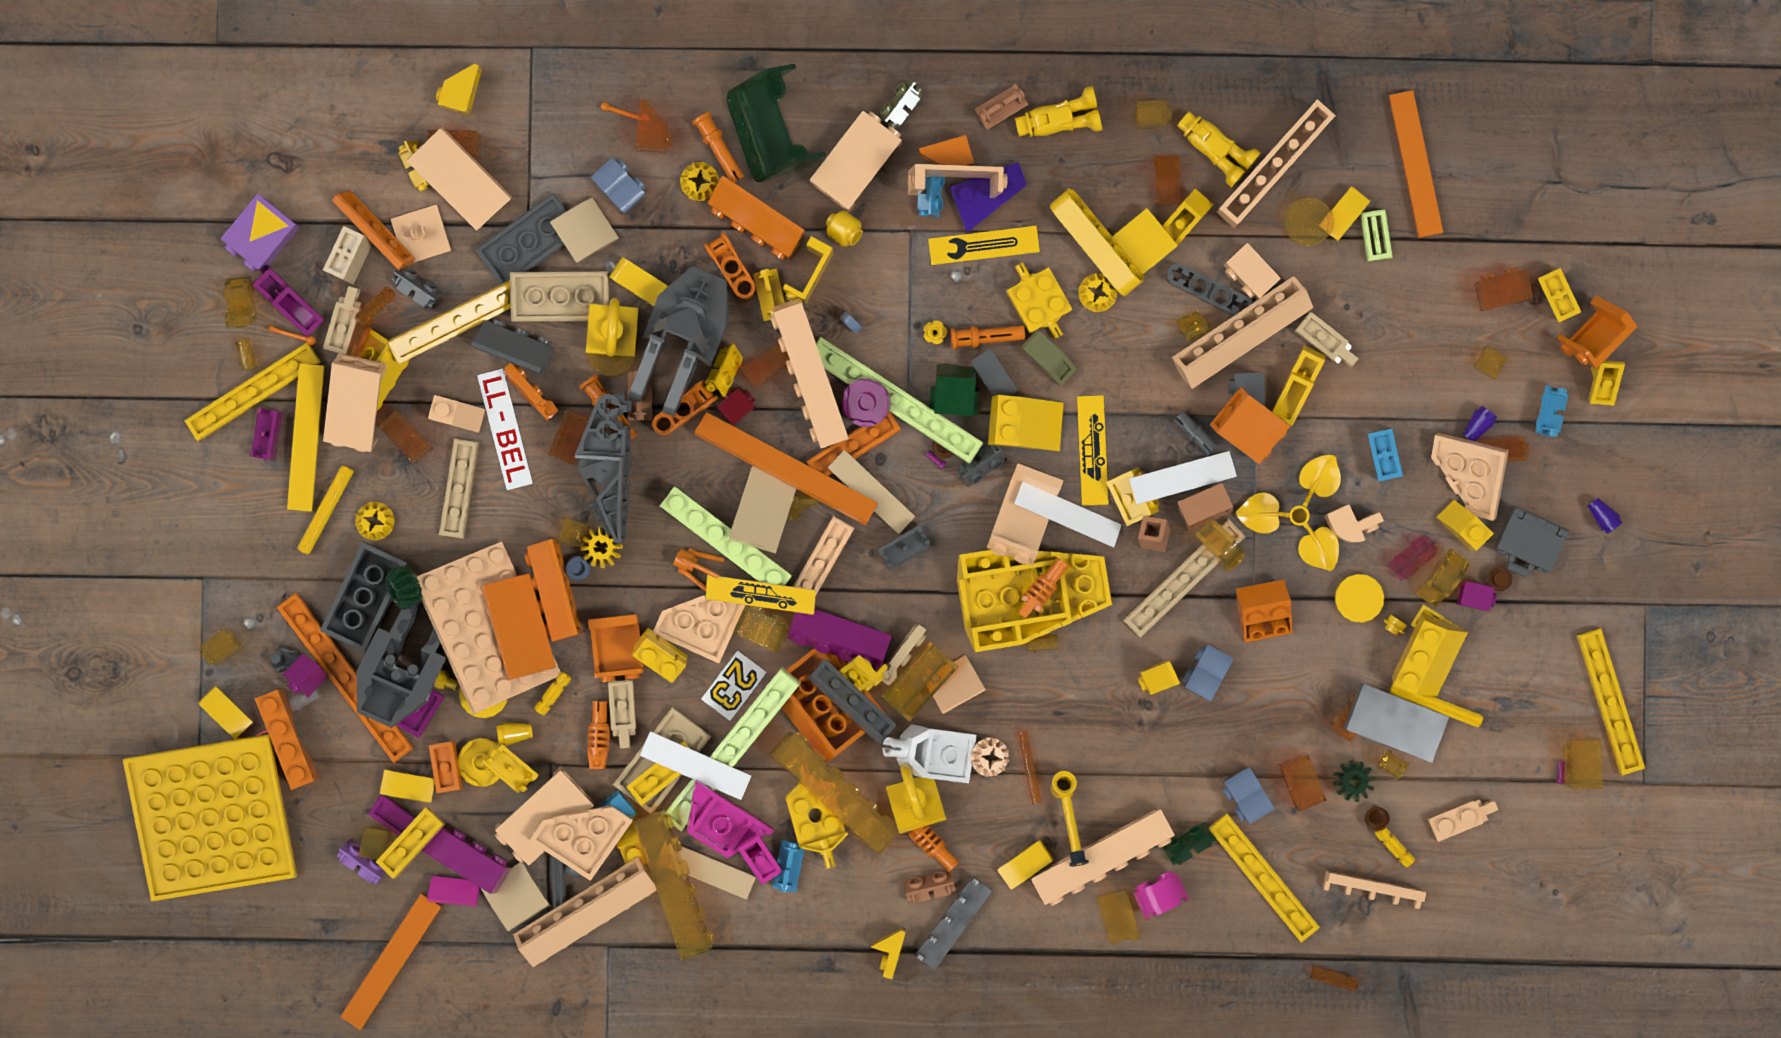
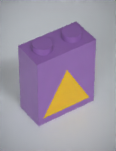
M257 193L221 237V240L226 243L224 248L234 256L239 254L245 259L242 263L252 271L258 269L263 272L300 227Z

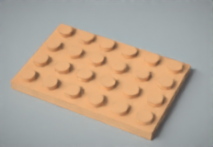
M502 541L412 579L472 714L558 677L561 672L554 658L556 665L554 669L509 681L507 679L481 588L485 584L517 577Z

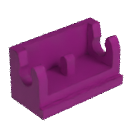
M258 408L250 457L275 461L283 413Z

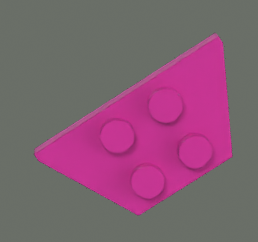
M699 780L694 782L687 832L691 836L729 858L738 853V845L756 834L762 837L765 834L770 835L773 833L774 829L769 824Z

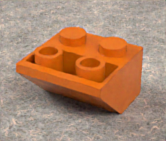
M1284 579L1236 589L1237 608L1245 643L1293 633L1291 599Z

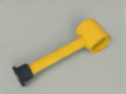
M1060 771L1053 777L1050 789L1056 798L1062 800L1072 851L1070 853L1071 863H1069V866H1081L1088 864L1089 860H1086L1085 853L1081 850L1071 800L1077 786V781L1072 773ZM1060 780L1067 781L1070 789L1066 791L1060 790L1057 782Z

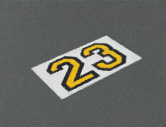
M737 650L701 700L731 721L767 672Z

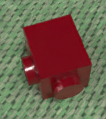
M732 388L725 397H722L724 401L717 407L735 427L756 408L753 404L756 399L747 389L742 392L739 388L736 391Z

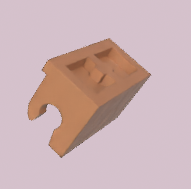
M1223 483L1177 502L1178 510L1187 531L1233 512V505Z

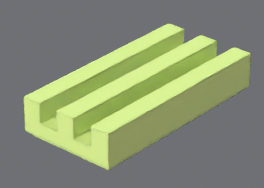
M1385 209L1361 213L1360 218L1367 262L1393 258ZM1376 216H1380L1385 254L1381 253ZM1367 217H1370L1376 255H1373Z

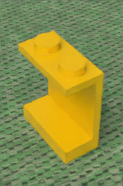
M812 236L806 244L807 249L821 257V260L803 293L787 284L784 285L783 290L786 294V299L789 301L800 298L802 303L807 304L834 254L832 247Z

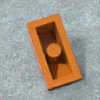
M966 135L919 148L920 157L934 165L974 166Z

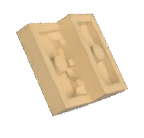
M593 198L582 202L550 222L577 264L619 239Z
M518 863L511 868L497 893L490 894L481 888L508 932H511L550 906L525 863Z

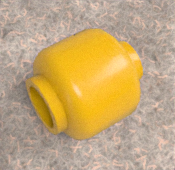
M840 211L837 214L833 213L826 221L827 236L840 246H853L862 236L863 230L861 229L860 220L846 211Z

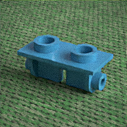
M925 176L924 190H927V194L918 195L917 211H919V216L928 217L931 215L940 218V211L943 208L941 190L945 183V177Z
M1549 385L1545 386V391L1541 398L1542 404L1539 417L1536 421L1535 433L1547 437H1557L1558 433H1561L1564 416L1557 415L1556 413L1557 410L1565 411L1569 394H1567L1568 389L1559 387L1557 389Z
M781 841L777 862L783 872L774 877L772 888L783 892H796L805 850L800 849L797 842Z

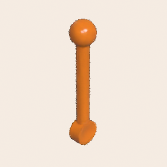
M603 102L600 106L603 111L609 110L639 120L642 125L649 123L647 115L639 116L612 107L607 102Z
M272 326L268 328V331L306 341L308 345L316 343L314 336L306 337Z

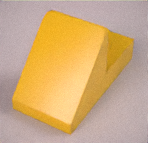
M1604 361L1597 369L1591 366L1594 379L1588 398L1590 404L1614 406L1625 367L1624 362Z
M634 816L633 821L616 844L617 849L620 848L625 865L637 857L644 864L651 862L639 825Z
M900 928L871 944V948L888 952V956L883 955L879 968L884 970L883 977L893 978L906 929Z

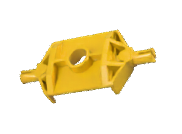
M807 762L797 765L801 776L800 782L786 794L785 798L799 848L819 852L820 855H823L826 869L836 866L832 855L833 849L848 833L845 832L832 786L834 783L812 778ZM813 808L818 809L821 813L819 821L815 823L809 819V812Z

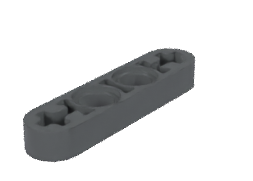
M1174 264L1167 270L1166 279L1169 284L1232 316L1239 313V308L1235 305H1232L1231 309L1227 308L1232 301L1233 295L1237 297L1234 302L1238 304L1246 302V307L1253 303L1249 297L1183 264ZM1180 269L1182 270L1181 275L1186 278L1189 277V273L1192 274L1193 277L1188 283V288L1183 286L1186 282L1185 280L1179 278L1177 281H1174V275L1171 274V271L1176 272ZM1196 279H1201L1205 282L1206 289L1204 292L1198 293L1194 291L1192 284ZM1218 290H1223L1228 295L1227 301L1223 304L1217 303L1214 299L1215 292Z

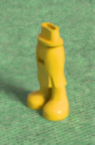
M1093 86L1084 88L1082 96L1075 100H1064L1059 104L1041 106L1031 110L1029 113L1025 112V116L1016 117L1015 121L1019 137L1029 134L1030 137L1047 136L1066 130L1073 131L1075 128H1090L1093 132L1103 131L1098 109L1076 117L1072 115V112L1097 108Z
M1190 111L1177 125V127L1185 132L1183 136L1197 150L1206 155L1213 165H1217L1226 175V183L1231 188L1241 180L1246 171L1252 167L1261 155V152L1255 148L1248 151L1241 149L1234 143V140L1227 138L1211 122L1202 119L1201 116L1197 118ZM1229 154L1241 167L1234 165L1225 157Z

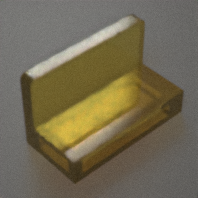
M1125 889L1097 897L1111 944L1127 939L1134 941L1141 938Z

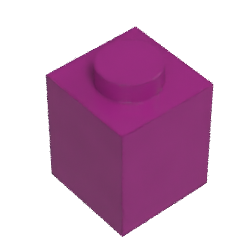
M1461 581L1456 605L1490 611V607H1494L1497 594L1494 593L1495 587Z
M303 653L283 674L289 682L286 686L296 695L301 692L307 698L328 677L318 664Z

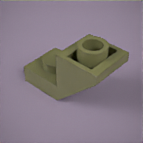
M1036 330L1021 346L1028 357L1035 364L1042 367L1060 387L1077 370L1069 358L1039 330Z

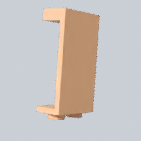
M864 111L861 112L810 179L811 185L848 213L854 207V202L894 150L902 144V140L899 138L901 134L891 126L888 129L880 124L881 119L871 111L868 114Z
M915 164L908 170V195H919L925 189V176L990 178V198H995L1003 192V189L1007 188V174H1003L1004 167Z
M340 353L336 356L331 367L323 442L331 443L337 447L346 446L354 448L359 452L372 451L378 440V437H374L380 382L386 373L387 364Z
M1017 464L987 548L997 555H1007L1015 558L1021 564L1033 565L1049 519L1014 504L1023 481L1057 496L1064 480Z
M560 766L553 773V777L502 824L498 823L495 826V831L497 832L495 836L504 846L508 844L514 850L512 854L520 863L525 861L529 866L544 852L543 849L529 841L530 836L542 819L589 810L594 806V801Z

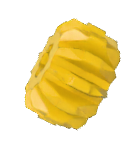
M603 527L598 528V536L591 529L589 533L592 539L583 537V541L589 543V546H582L581 550H589L590 552L583 557L584 560L594 557L591 561V566L595 567L598 560H600V567L605 568V560L607 559L608 563L613 566L615 563L611 556L620 558L621 555L615 552V549H622L623 545H615L613 538H610L611 533H606L604 536ZM599 541L608 545V548H605L607 550L605 554L596 551V547H599L597 546Z

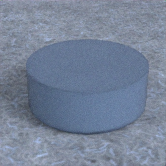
M845 311L840 316V319L854 333H858L863 328L848 311Z
M575 556L567 561L565 570L569 578L579 581L589 575L591 567L588 560H584L581 556Z

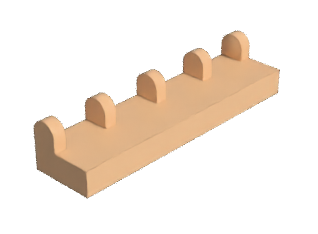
M1326 870L1323 890L1326 891L1329 890L1330 883L1345 886L1344 894L1346 895L1351 894L1352 888L1369 891L1368 899L1370 900L1375 899L1376 892L1392 895V904L1398 905L1400 897L1415 900V909H1420L1421 902H1425L1426 892L1421 889Z

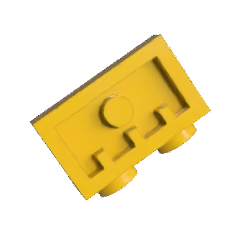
M1139 467L1106 482L1127 526L1142 520L1143 516L1149 517L1159 512L1157 499L1136 504L1129 478L1145 474Z
M858 655L838 671L856 688L866 693L884 679L885 675L883 672L888 666L883 664L876 670H873L871 663Z

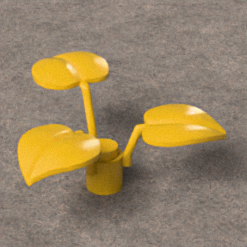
M1323 455L1309 461L1300 472V485L1310 489L1303 505L1294 506L1290 513L1278 512L1279 502L1273 495L1257 493L1251 496L1236 511V515L1246 527L1263 534L1277 530L1279 527L1278 516L1290 517L1293 524L1303 525L1310 534L1304 536L1299 542L1298 551L1302 560L1311 566L1332 571L1339 556V543L1336 535L1327 527H1320L1313 532L1307 523L1310 515L1306 507L1313 493L1315 492L1320 497H1328L1338 490L1341 482L1336 457L1334 455Z

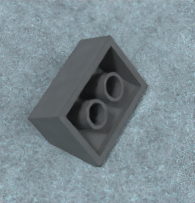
M493 319L491 323L484 321L471 343L472 347L546 376L556 351L555 348L551 347V341L538 337L537 341L528 338V332L515 328L514 332L505 328L507 324Z

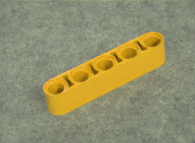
M1068 188L1050 204V208L1055 216L1121 295L1127 296L1144 281V276L1074 190Z
M624 257L620 259L609 276L610 279L653 307L657 296L669 287Z

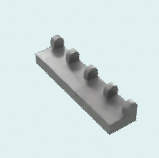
M972 875L915 953V957L935 970L991 894L992 889Z

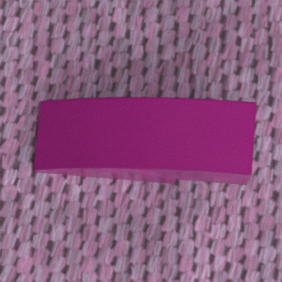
M270 266L252 282V285L306 337L324 321L320 314Z

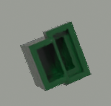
M937 365L935 386H930L929 408L934 410V414L978 415L979 389L975 388V368L969 366Z

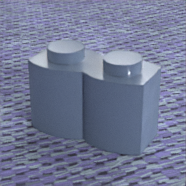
M611 158L591 176V179L625 215L646 196L643 191L646 187L637 177L632 179L626 173L629 171V168L620 159L616 162Z
M1206 644L1204 648L1200 646L1194 656V660L1197 662L1193 670L1188 668L1182 679L1185 682L1184 688L1211 701L1234 658L1209 644Z
M1247 766L1223 781L1225 787L1222 790L1229 801L1232 799L1235 801L1237 808L1234 810L1241 822L1246 820L1248 824H1251L1274 810L1272 803L1250 767Z

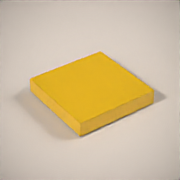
M1148 208L1113 236L1142 274H1145L1178 246Z

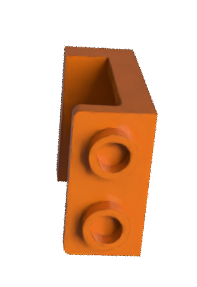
M1596 296L1590 302L1596 313L1570 339L1561 334L1557 337L1562 345L1560 349L1568 357L1573 355L1584 366L1589 364L1596 369L1638 327L1627 311L1599 296Z
M1242 387L1238 389L1210 424L1219 435L1258 464L1271 454L1272 448L1279 440L1286 436L1287 430L1290 428V425L1283 418L1277 416L1257 401Z
M639 614L588 620L595 667L594 678H600L601 682L615 681V676L625 675V680L640 678L639 673L645 672L644 664L632 656L634 644L641 637Z

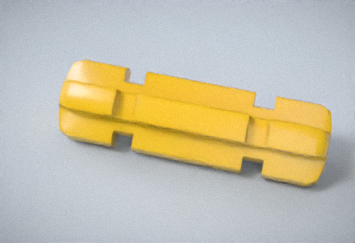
M563 671L559 673L558 677L555 678L556 681L552 682L544 693L542 701L536 704L534 709L543 716L547 714L550 710L549 706L555 703L563 692V687L567 686L571 681V677Z
M1387 827L1382 831L1375 832V836L1380 841H1384L1383 844L1396 858H1399V862L1407 868L1414 863L1415 858L1410 852H1406L1407 849L1394 835H1390L1391 832Z

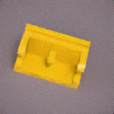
M1561 268L1538 278L1558 323L1581 313Z
M496 743L481 761L483 765L517 793L527 790L526 786L528 783L534 781L539 776L503 744Z

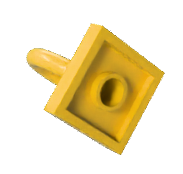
M612 298L609 305L589 304L586 353L607 355L608 357H635L638 308L619 306L617 298Z
M906 763L902 764L900 771L903 782L886 787L899 834L947 820L935 780L922 777L913 778L910 766Z

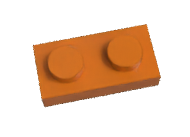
M455 741L429 745L436 793L463 789Z

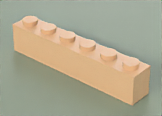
M1317 99L1216 213L1235 228L1336 115Z
M1294 276L1173 356L1172 359L1179 374L1192 389L1310 311L1313 305L1307 290Z
M798 298L772 307L774 315H771L770 318L774 330L780 329L782 337L778 338L782 353L788 352L790 360L786 361V365L790 375L795 374L798 383L793 384L798 398L803 396L806 405L801 406L805 419H811L813 428H810L809 431L813 442H819L820 448H824L847 440L848 436L801 299Z
M1158 807L1082 848L1081 850L1084 851L1086 860H1089L1088 864L1070 867L1071 858L1069 855L1030 878L1045 905L1050 903L1053 906L1064 900L1063 895L1070 891L1072 894H1076L1083 890L1085 883L1091 880L1096 883L1107 876L1106 872L1114 868L1115 871H1118L1128 865V860L1134 857L1137 860L1145 857L1150 853V848L1156 845L1161 848L1171 842L1170 838L1175 835L1162 810Z
M639 857L635 858L513 934L518 950L532 967L538 965L657 891L658 887L652 874Z

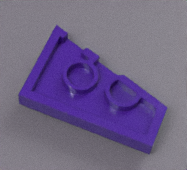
M1019 162L1004 167L1003 174H1007V188L1003 189V192L995 198H990V178H973L950 187L966 233L970 232L976 225L1027 186Z

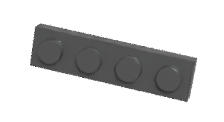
M826 659L822 660L808 676V679L878 744L882 743L897 725Z

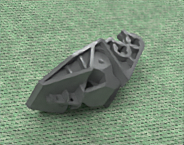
M692 266L657 296L649 323L642 337L648 340L649 343L628 398L641 403L647 391L646 388L651 375L656 370L662 351L667 347V332L689 341L687 349L685 348L684 356L662 410L667 415L675 416L698 363L711 366L728 326L729 311L726 280Z
M612 393L602 395L597 400L576 450L575 458H579L578 469L595 497L593 503L589 504L588 507L606 533H611L614 542L623 543L626 541L630 500L631 426H624L622 421H618V416H622L623 412H632L633 404L631 400H625V394ZM607 403L615 404L619 408H607ZM610 427L611 429L618 430V433L610 434L606 432V428ZM594 482L599 483L604 487L600 494L598 493Z
M415 586L411 589L407 605L403 610L401 609L390 633L380 628L377 629L356 671L357 713L390 728L428 703L439 672L446 660V657L441 655L443 647L433 628L427 644L421 649L419 669L416 665L412 664L407 667L398 661L399 656L403 654L405 644L423 606Z

